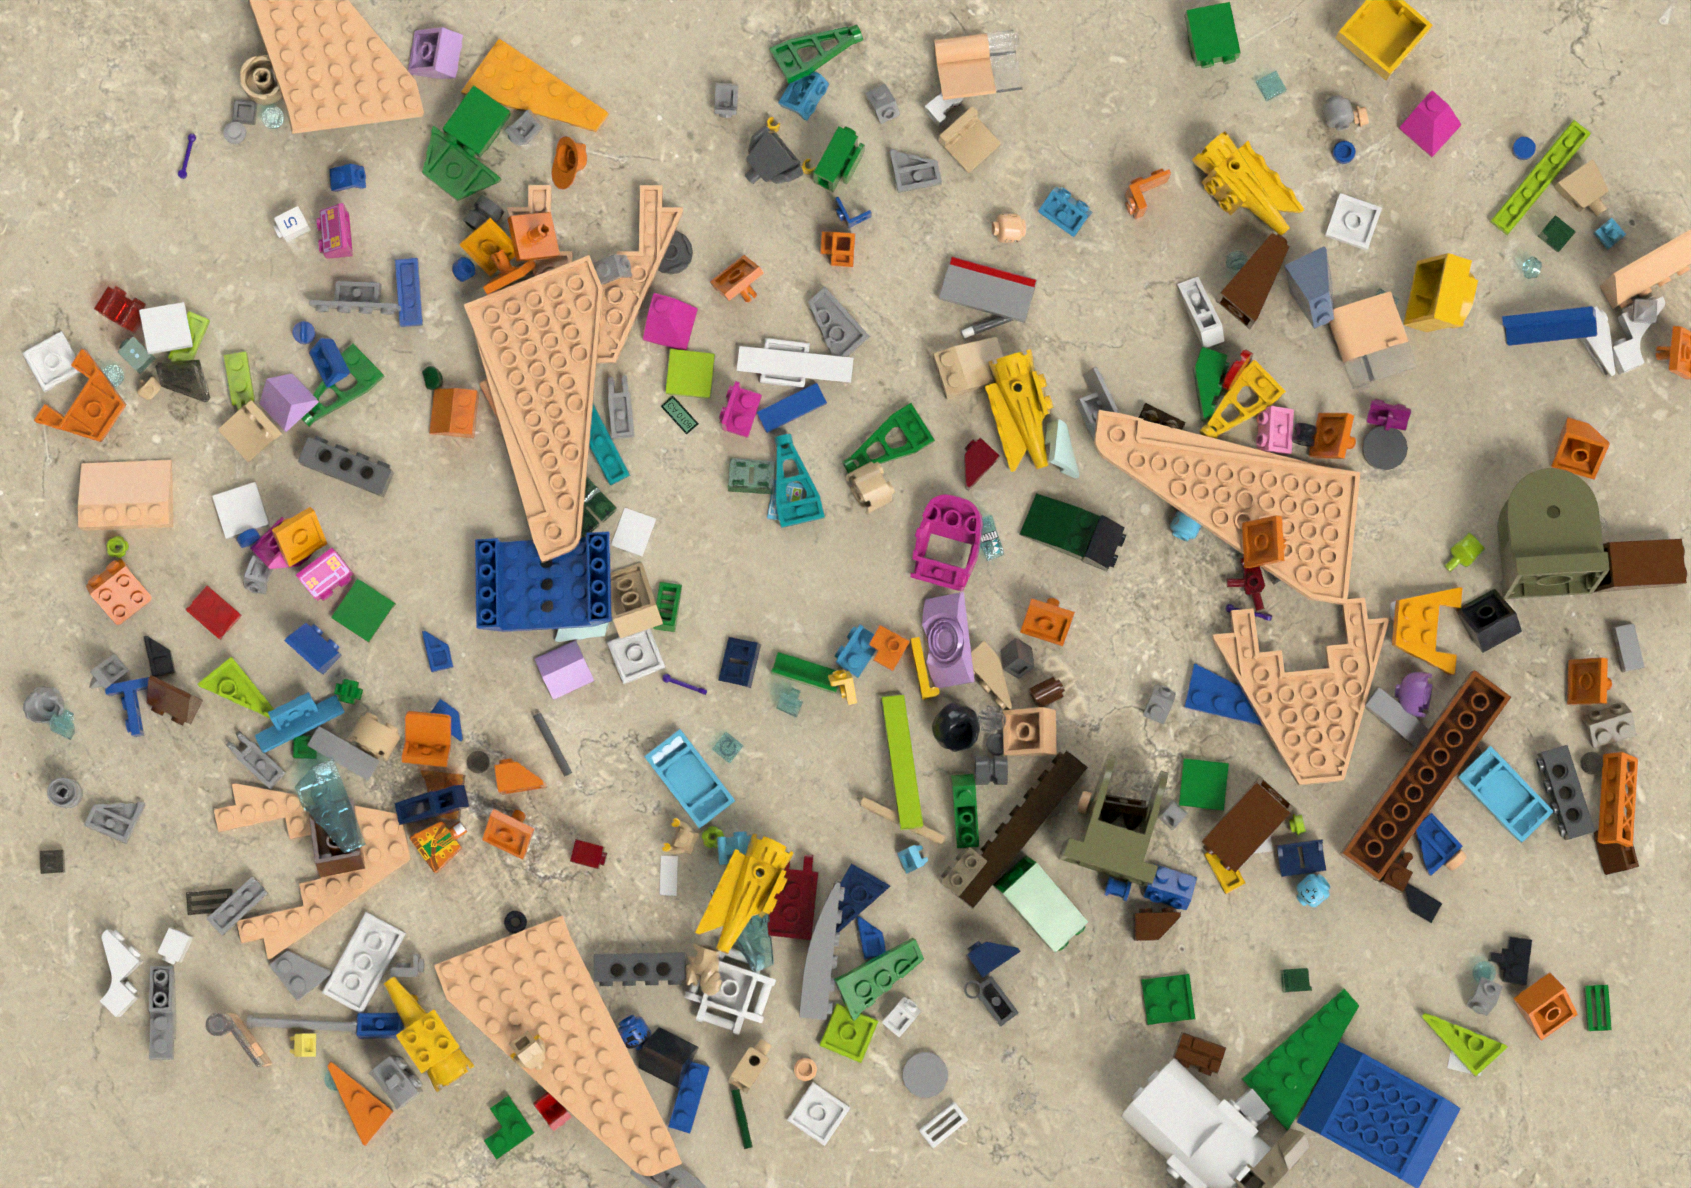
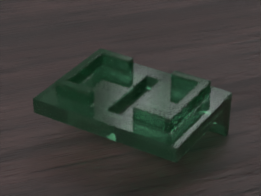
M730 458L728 492L773 494L775 461ZM750 467H754L753 483H749Z

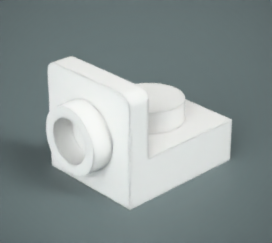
M903 997L882 1023L900 1037L921 1011L915 1002Z

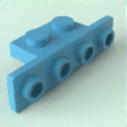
M308 692L268 712L274 726L255 735L262 752L266 753L343 714L345 711L340 701H337V695L315 704Z

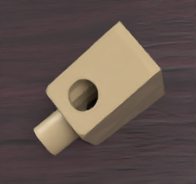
M1593 159L1558 182L1554 187L1578 212L1590 207L1597 217L1607 210L1600 198L1609 191Z
M762 1039L759 1040L755 1048L750 1046L728 1082L747 1094L768 1062L769 1058L766 1055L772 1046ZM753 1059L757 1062V1065L752 1066L749 1061Z

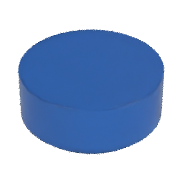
M1528 137L1518 138L1512 147L1514 156L1519 160L1530 159L1536 150L1534 141Z
M1348 141L1338 142L1333 149V158L1340 164L1350 163L1356 154L1354 145Z
M248 529L237 537V542L241 548H245L258 541L260 535L256 529Z

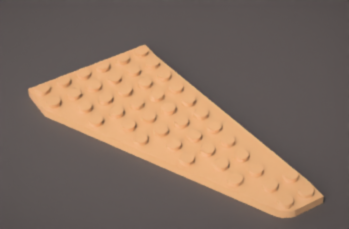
M249 0L285 103L292 134L423 117L424 110L416 80L349 0Z
M590 255L464 304L473 327L531 535L542 563L574 550L579 544L582 534L603 288Z
M1103 410L1097 412L1094 445L1102 458L1242 554L1243 522L1274 515L1282 516L1283 538L1286 540L1284 543L1286 544L1284 550L1285 561L1261 567L1309 600L1341 605L1347 604L1360 472L1324 467L1170 428L1122 413Z
M563 915L434 965L446 999L509 1057L514 1053L509 1044L515 1039H519V1036L527 1030L532 1037H535L537 1034L540 1035L546 1050L544 1054L546 1059L542 1061L544 1063L543 1068L540 1070L536 1068L530 1070L528 1067H520L632 1170L643 1176H654L682 1164L675 1144L569 934Z

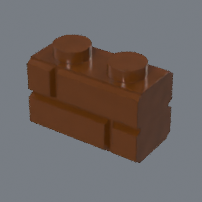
M1181 1032L1173 1058L1177 1059L1183 1067L1190 1068V1065L1199 1067L1198 1072L1211 1076L1212 1072L1218 1074L1226 1047Z

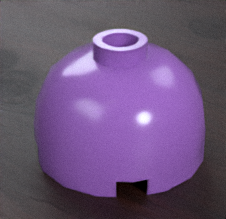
M1410 673L1403 678L1401 685H1396L1395 698H1399V703L1408 714L1415 717H1426L1427 714L1423 713V710L1429 709L1432 684H1428V678H1432L1431 673Z

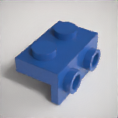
M1157 865L1158 868L1153 884L1147 886L1143 897L1156 903L1160 902L1172 906L1175 909L1187 910L1192 900L1197 877Z

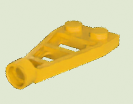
M1254 359L1244 369L1234 386L1226 393L1209 422L1199 432L1203 436L1217 439L1221 434L1254 417L1261 411H1264L1266 407L1273 405L1286 391ZM1245 386H1248L1258 397V402L1248 408L1242 407L1237 401L1238 393ZM1229 404H1232L1240 415L1231 422H1226L1221 417V413Z

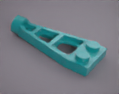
M785 434L774 437L777 447L776 508L781 528L824 519L825 515L820 495L793 444L792 435ZM789 445L786 449L781 448V446ZM792 459L797 465L799 474L786 478L784 476L783 463ZM795 481L802 483L807 492L806 498L789 502L786 498L787 485Z

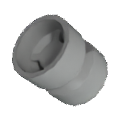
M62 777L53 780L49 784L47 796L54 805L67 809L73 808L81 802L83 790L78 782Z

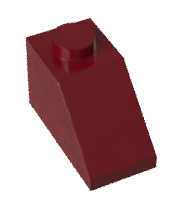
M979 438L977 441L973 439L964 448L967 451L964 455L965 489L968 491L1000 457L982 438Z
M575 839L570 862L600 869V865H605L608 853L604 852L605 847Z

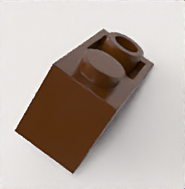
M1152 908L1139 909V913L1133 914L1134 941L1159 940L1181 917V912H1175V908H1161L1162 913H1152Z

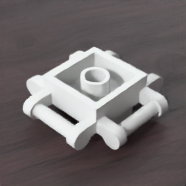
M733 948L730 949L728 954L720 951L718 961L719 974L722 981L720 990L712 996L705 993L703 996L697 995L700 987L699 980L697 986L691 983L689 991L685 993L684 998L701 1003L696 1021L701 1023L705 1021L732 1030L737 1035L740 1034L745 1018L762 1023L764 1019L762 1015L771 988L776 983L775 979L759 974L765 957L761 955L757 957ZM724 956L755 965L753 972L724 963ZM759 981L763 983L754 1013H751L747 1009L756 982ZM710 1006L737 1015V1020L734 1022L707 1013V1007Z

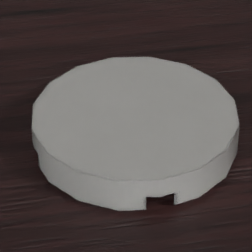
M921 1052L913 1055L906 1062L903 1068V1080L906 1088L912 1094L922 1098H930L938 1095L944 1089L948 1081V1070L946 1064L939 1056L933 1053Z

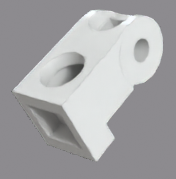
M941 92L925 106L924 112L939 128L946 121L945 114L952 108L959 107L963 103L964 97L943 100Z

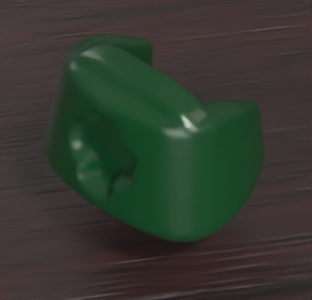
M428 366L422 371L427 389L435 390L442 386L443 377L439 369Z

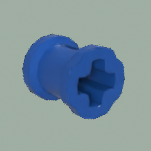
M1109 876L1104 895H1114L1121 897L1123 901H1127L1132 882H1122Z

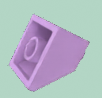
M443 27L416 30L408 72L411 75L435 79L456 78L463 35Z

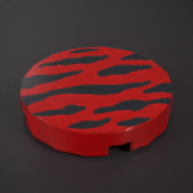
M1247 349L1240 353L1242 358L1240 361L1236 360L1232 364L1224 378L1223 388L1228 391L1231 390L1244 369L1251 362L1254 353Z

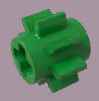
M343 679L342 684L336 683L334 694L339 695L337 701L354 705L355 699L361 700L363 689L358 688L359 682Z

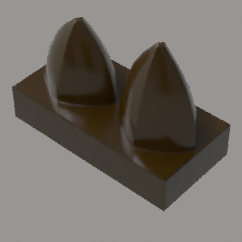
M1147 403L1144 404L1138 417L1144 421L1180 430L1183 429L1186 423Z
M1106 795L1101 809L1102 818L1106 823L1111 824L1119 817L1120 813H1123L1126 828L1133 831L1138 827L1143 816L1145 817L1146 801Z

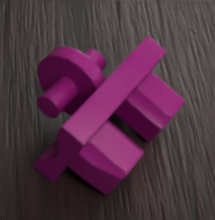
M1375 399L1371 401L1366 423L1384 426L1386 431H1389L1390 428L1406 431L1411 409L1406 408V405L1403 404L1391 405L1386 404L1383 400Z

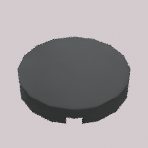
M677 231L674 232L658 271L672 275L682 272L689 266L692 261L693 250L687 236Z
M1384 426L1371 430L1365 437L1362 446L1367 463L1375 469L1383 471L1399 466L1405 459L1408 450L1407 441L1402 432L1394 428L1386 431Z

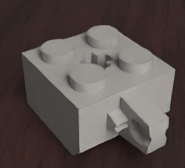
M392 1055L376 1066L369 1074L395 1104L396 1109H401L423 1092L421 1089L423 1084L415 1074L410 1075L406 1070L409 1066L401 1056L396 1057Z

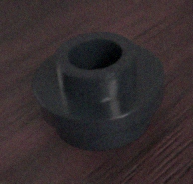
M511 911L506 915L504 925L509 932L516 934L526 928L527 919L522 912ZM514 918L520 920V924L517 927L512 925V919Z

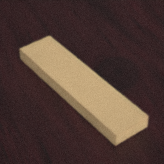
M863 797L860 807L899 825L898 813ZM925 826L923 828L908 829L939 845L943 843L946 837Z

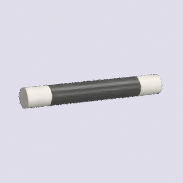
M998 316L961 330V333L965 339L1013 320Z

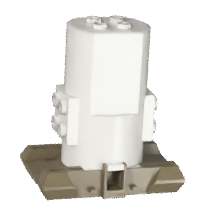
M1176 1059L1171 1060L1160 1072L1156 1070L1147 1081L1149 1084L1144 1089L1140 1087L1132 1096L1133 1101L1121 1116L1167 1159L1166 1164L1169 1166L1167 1171L1175 1179L1178 1177L1182 1178L1186 1182L1184 1184L1185 1188H1273L1310 1148L1306 1134L1291 1128L1270 1148L1256 1135L1258 1133L1256 1129L1258 1124L1250 1116L1244 1118L1239 1113L1241 1108L1231 1099L1229 1102L1225 1099L1221 1102ZM1249 1173L1252 1178L1243 1185L1240 1181Z

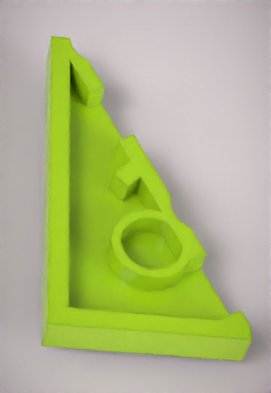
M230 657L197 684L201 688L262 714L267 718H270L268 712L274 710V707L233 657Z
M1423 1013L1420 1016L1474 1077L1508 1048L1506 1044L1427 1013Z

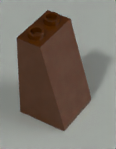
M1273 232L1220 292L1216 300L1217 303L1249 330L1260 315L1290 247L1287 245L1288 241L1282 235H1275Z
M1682 539L1604 543V552L1608 553L1609 571L1593 593L1671 587L1686 584L1687 569L1684 562L1685 548Z
M1259 776L1203 838L1202 843L1205 844L1203 848L1212 856L1216 854L1221 859L1220 863L1228 871L1232 869L1236 873L1291 814L1294 806Z

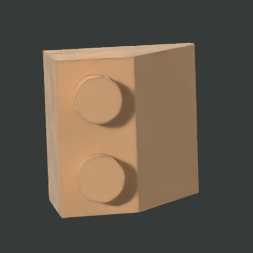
M1045 707L1003 710L1004 756L1057 755L1056 710Z

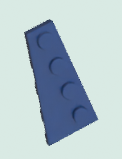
M1197 664L1193 665L1184 708L1263 726L1240 686Z

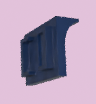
M728 637L718 681L751 688L761 644ZM730 658L749 662L748 666L731 663Z
M1323 839L1276 845L1281 877L1326 871ZM1298 847H1302L1305 868L1300 866Z

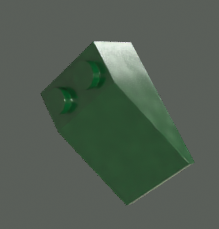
M1036 493L1019 535L1082 560L1100 516L1080 507Z

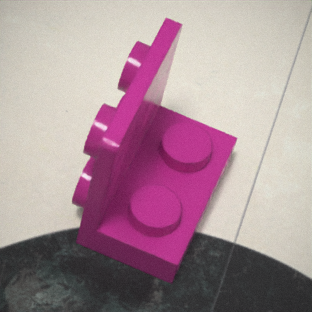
M735 381L734 386L730 385L727 391L726 402H728L727 408L722 407L719 423L722 424V430L748 438L762 395L742 389L740 382Z

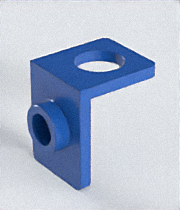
M839 196L835 198L838 207L835 209L840 221L845 220L848 228L872 217V212L869 210L850 219Z

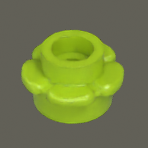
M121 536L109 539L106 544L107 553L111 557L121 558L126 555V551L129 549L128 542L124 541V538Z
M1293 814V819H1289L1292 833L1296 832L1297 835H1300L1299 833L1306 832L1302 814L1296 816Z
M710 826L702 833L703 843L708 848H718L717 837H724L723 831L719 830L716 826Z

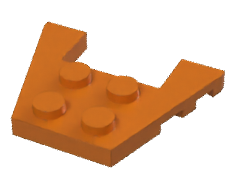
M81 349L71 366L88 377V382L65 416L48 404H44L34 421L102 442L127 404L88 351Z

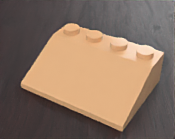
M1691 229L1613 273L1599 287L1611 307L1615 309L1620 306L1623 309L1633 303L1632 298L1637 295L1642 298L1652 292L1651 287L1657 284L1661 287L1670 282L1672 275L1677 273L1678 276H1681L1688 272L1691 265Z
M172 460L81 464L78 528L83 531L174 527Z

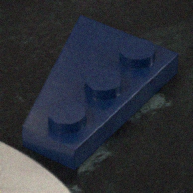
M851 863L840 883V887H845L844 899L838 903V910H842L841 924L836 923V932L839 933L891 886Z

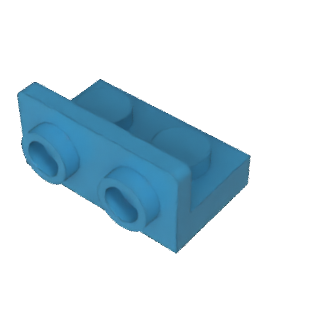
M814 71L810 75L790 83L778 104L785 109L799 114L802 119L808 121L815 112L820 99L826 93L829 83L821 74Z
M1056 187L1051 191L1038 212L1072 237H1075L1093 212L1089 210L1090 207L1081 200L1076 201L1072 198V194L1067 189Z
M861 624L858 628L853 627L847 636L849 642L845 647L841 645L834 656L837 658L836 664L859 678L876 652V649L869 646L874 634L865 629Z

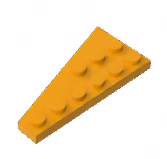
M501 39L497 40L461 91V94L467 95L474 85L505 107L523 112L531 110L535 115L544 116L554 121L565 122L593 132H597L609 115L600 106Z

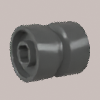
M481 195L474 204L475 210H469L463 221L471 229L475 230L489 218L494 222H498L504 211L493 201Z
M975 756V784L988 785L990 782H993L994 785H1007V756H994L993 759H990L988 756Z

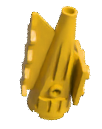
M1224 131L1212 140L1201 154L1198 153L1192 159V162L1208 175L1201 182L1204 185L1205 191L1209 195H1213L1219 202L1220 208L1230 215L1239 207L1248 208L1277 234L1283 235L1290 227L1279 211L1302 213L1305 210L1296 199L1294 191L1281 182L1279 174L1266 165L1262 155L1254 152L1249 140L1238 149L1228 133Z
M1031 349L1026 350L1027 355H1024L1023 352H1017L997 358L996 364H994L993 360L988 361L997 383L986 385L985 388L1011 472L1016 471L1026 450H1028L1036 469L1049 466L1042 421L1047 414H1051L1050 409L1054 408L1051 396H1046L1044 387H1047L1044 373L1040 374L1039 370L1035 371ZM1018 383L1022 385L1021 392H1018L1016 390V385Z
M755 833L750 838L745 855L737 849L733 851L695 931L696 934L700 935L723 927L716 949L726 954L729 953L752 916L758 914L762 918L766 913L770 914L773 911L777 899L774 898L775 894H779L783 890L787 881L784 878L786 873L784 869L794 854L792 851L789 853L785 852L787 847L765 836L761 840L757 839L758 834ZM756 872H759L761 874V877H758L756 875Z
M395 976L383 984L406 1028L398 1033L396 1037L421 1074L425 1071L427 1072L436 1092L442 1090L440 1085L443 1087L448 1086L468 1072L467 1066L470 1069L475 1067L465 1053L458 1049L460 1048L459 1044L435 1009L427 1013L418 1003V996L410 994Z

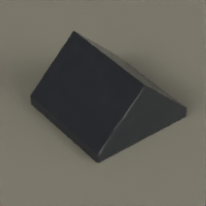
M658 1027L642 1046L638 1068L679 1088L699 1047Z

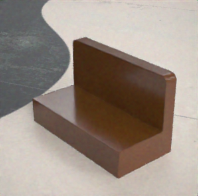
M1623 828L1622 838L1625 839V830ZM1598 830L1593 832L1605 875L1639 867L1634 845L1626 847L1618 843L1602 844L1598 842Z

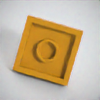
M491 218L486 220L459 244L490 277L498 271L495 262L491 258L492 254L503 249L509 261L515 257L511 238Z
M308 507L292 518L284 519L280 525L272 529L284 561L289 567L328 544L316 513L311 507Z

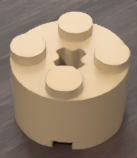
M268 55L249 58L240 70L241 86L247 96L252 101L265 106L279 101L282 98V94ZM261 78L268 79L266 82L260 81Z
M869 462L846 475L847 481L852 480L853 485L850 486V489L861 508H867L866 514H870L892 502V494L895 493L892 484L889 481L886 482L882 476L884 471L879 462Z
M366 712L365 716L361 715L347 740L351 744L354 740L358 743V749L377 759L383 756V761L387 762L400 739L397 732L398 728L389 723L383 725L377 721L378 718Z

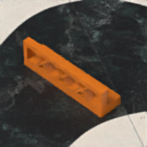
M1624 752L1603 754L1598 842L1602 844L1618 843L1626 847H1632L1638 758ZM1627 762H1630L1629 772L1627 770ZM1625 784L1628 787V794L1625 791ZM1624 806H1625V808H1626V810H1627L1626 816H1625V813H1624ZM1623 828L1625 830V839L1622 838Z

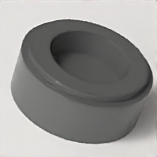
M993 733L987 739L986 746L991 754L996 756L1004 754L1002 733Z

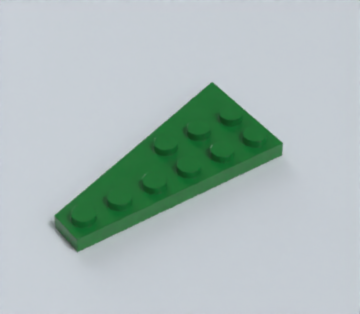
M1344 988L1242 1078L1245 1084L1250 1089H1253L1268 1106L1272 1115L1286 1131L1291 1127L1359 1008V1004Z

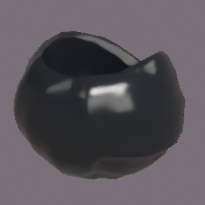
M952 702L936 715L932 724V732L941 747L952 752L969 749L976 743L980 733V723L973 709L966 705Z

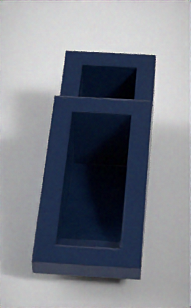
M453 785L394 803L399 825L441 816L469 807L465 785Z

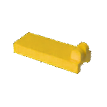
M920 637L911 638L910 642L922 700L937 697L940 690L937 687L930 688Z

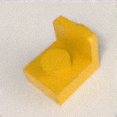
M837 670L832 675H828L830 685H839L841 698H846L848 705L857 703L850 671Z

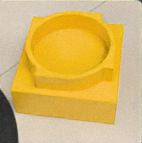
M1366 0L1339 30L1335 39L1387 81L1427 35L1433 24L1404 0Z
M1446 253L1417 261L1403 325L1423 332L1463 327L1464 321L1473 305L1478 280L1470 273L1472 260Z

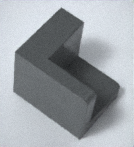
M1017 638L1000 651L1003 670L1018 679L1035 667L1032 647Z

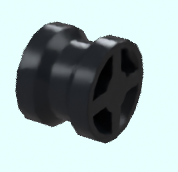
M1296 423V435L1293 437L1292 442L1301 446H1314L1315 440L1313 438L1318 428L1311 424Z

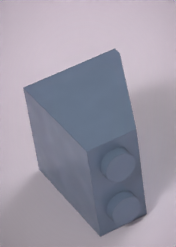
M1323 246L1284 265L1290 294L1314 329L1334 320L1332 276L1327 249Z

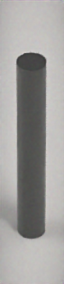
M539 713L533 716L564 777L570 775L572 771L543 715Z

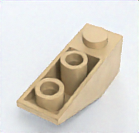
M983 641L971 652L973 673L981 680L979 685L987 693L991 691L996 697L994 699L995 703L1002 710L1004 708L1010 710L1012 704L1000 658Z

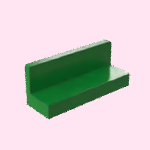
M780 652L777 653L771 670L772 675L836 694L839 686H831L828 680V675H832L837 670Z

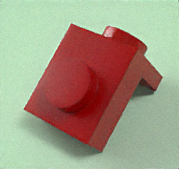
M548 1092L533 1103L553 1131L572 1118L566 1108Z

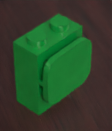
M1230 2L1186 10L1184 17L1188 31L1191 57L1195 67L1209 68L1218 62H1223V64L1236 62L1241 51Z
M473 85L442 128L444 133H446L444 137L453 144L458 142L463 145L464 148L462 150L471 157L477 155L481 158L500 134L502 127L510 118L511 112Z
M838 126L813 173L815 184L834 192L841 177H843L844 184L847 185L865 152L864 144L860 143L858 146V136L853 129L846 126L843 129Z

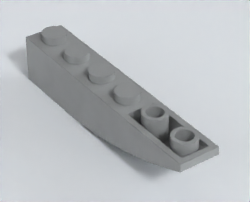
M836 881L816 922L809 944L804 968L799 1017L827 1020V1014H832L833 1001L829 1000V991L834 992L835 978H831L832 969L837 968L838 955H833L834 946H839L840 933L836 932V923L841 924L842 910H838V903L844 899L845 887H840L841 881Z

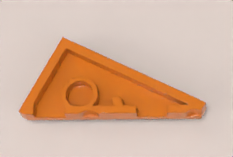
M330 1061L327 1067L361 1142L366 1146L393 1113V1110Z

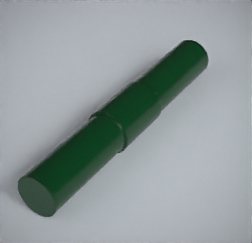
M740 1089L732 1090L731 1095L744 1149L752 1148L753 1145Z

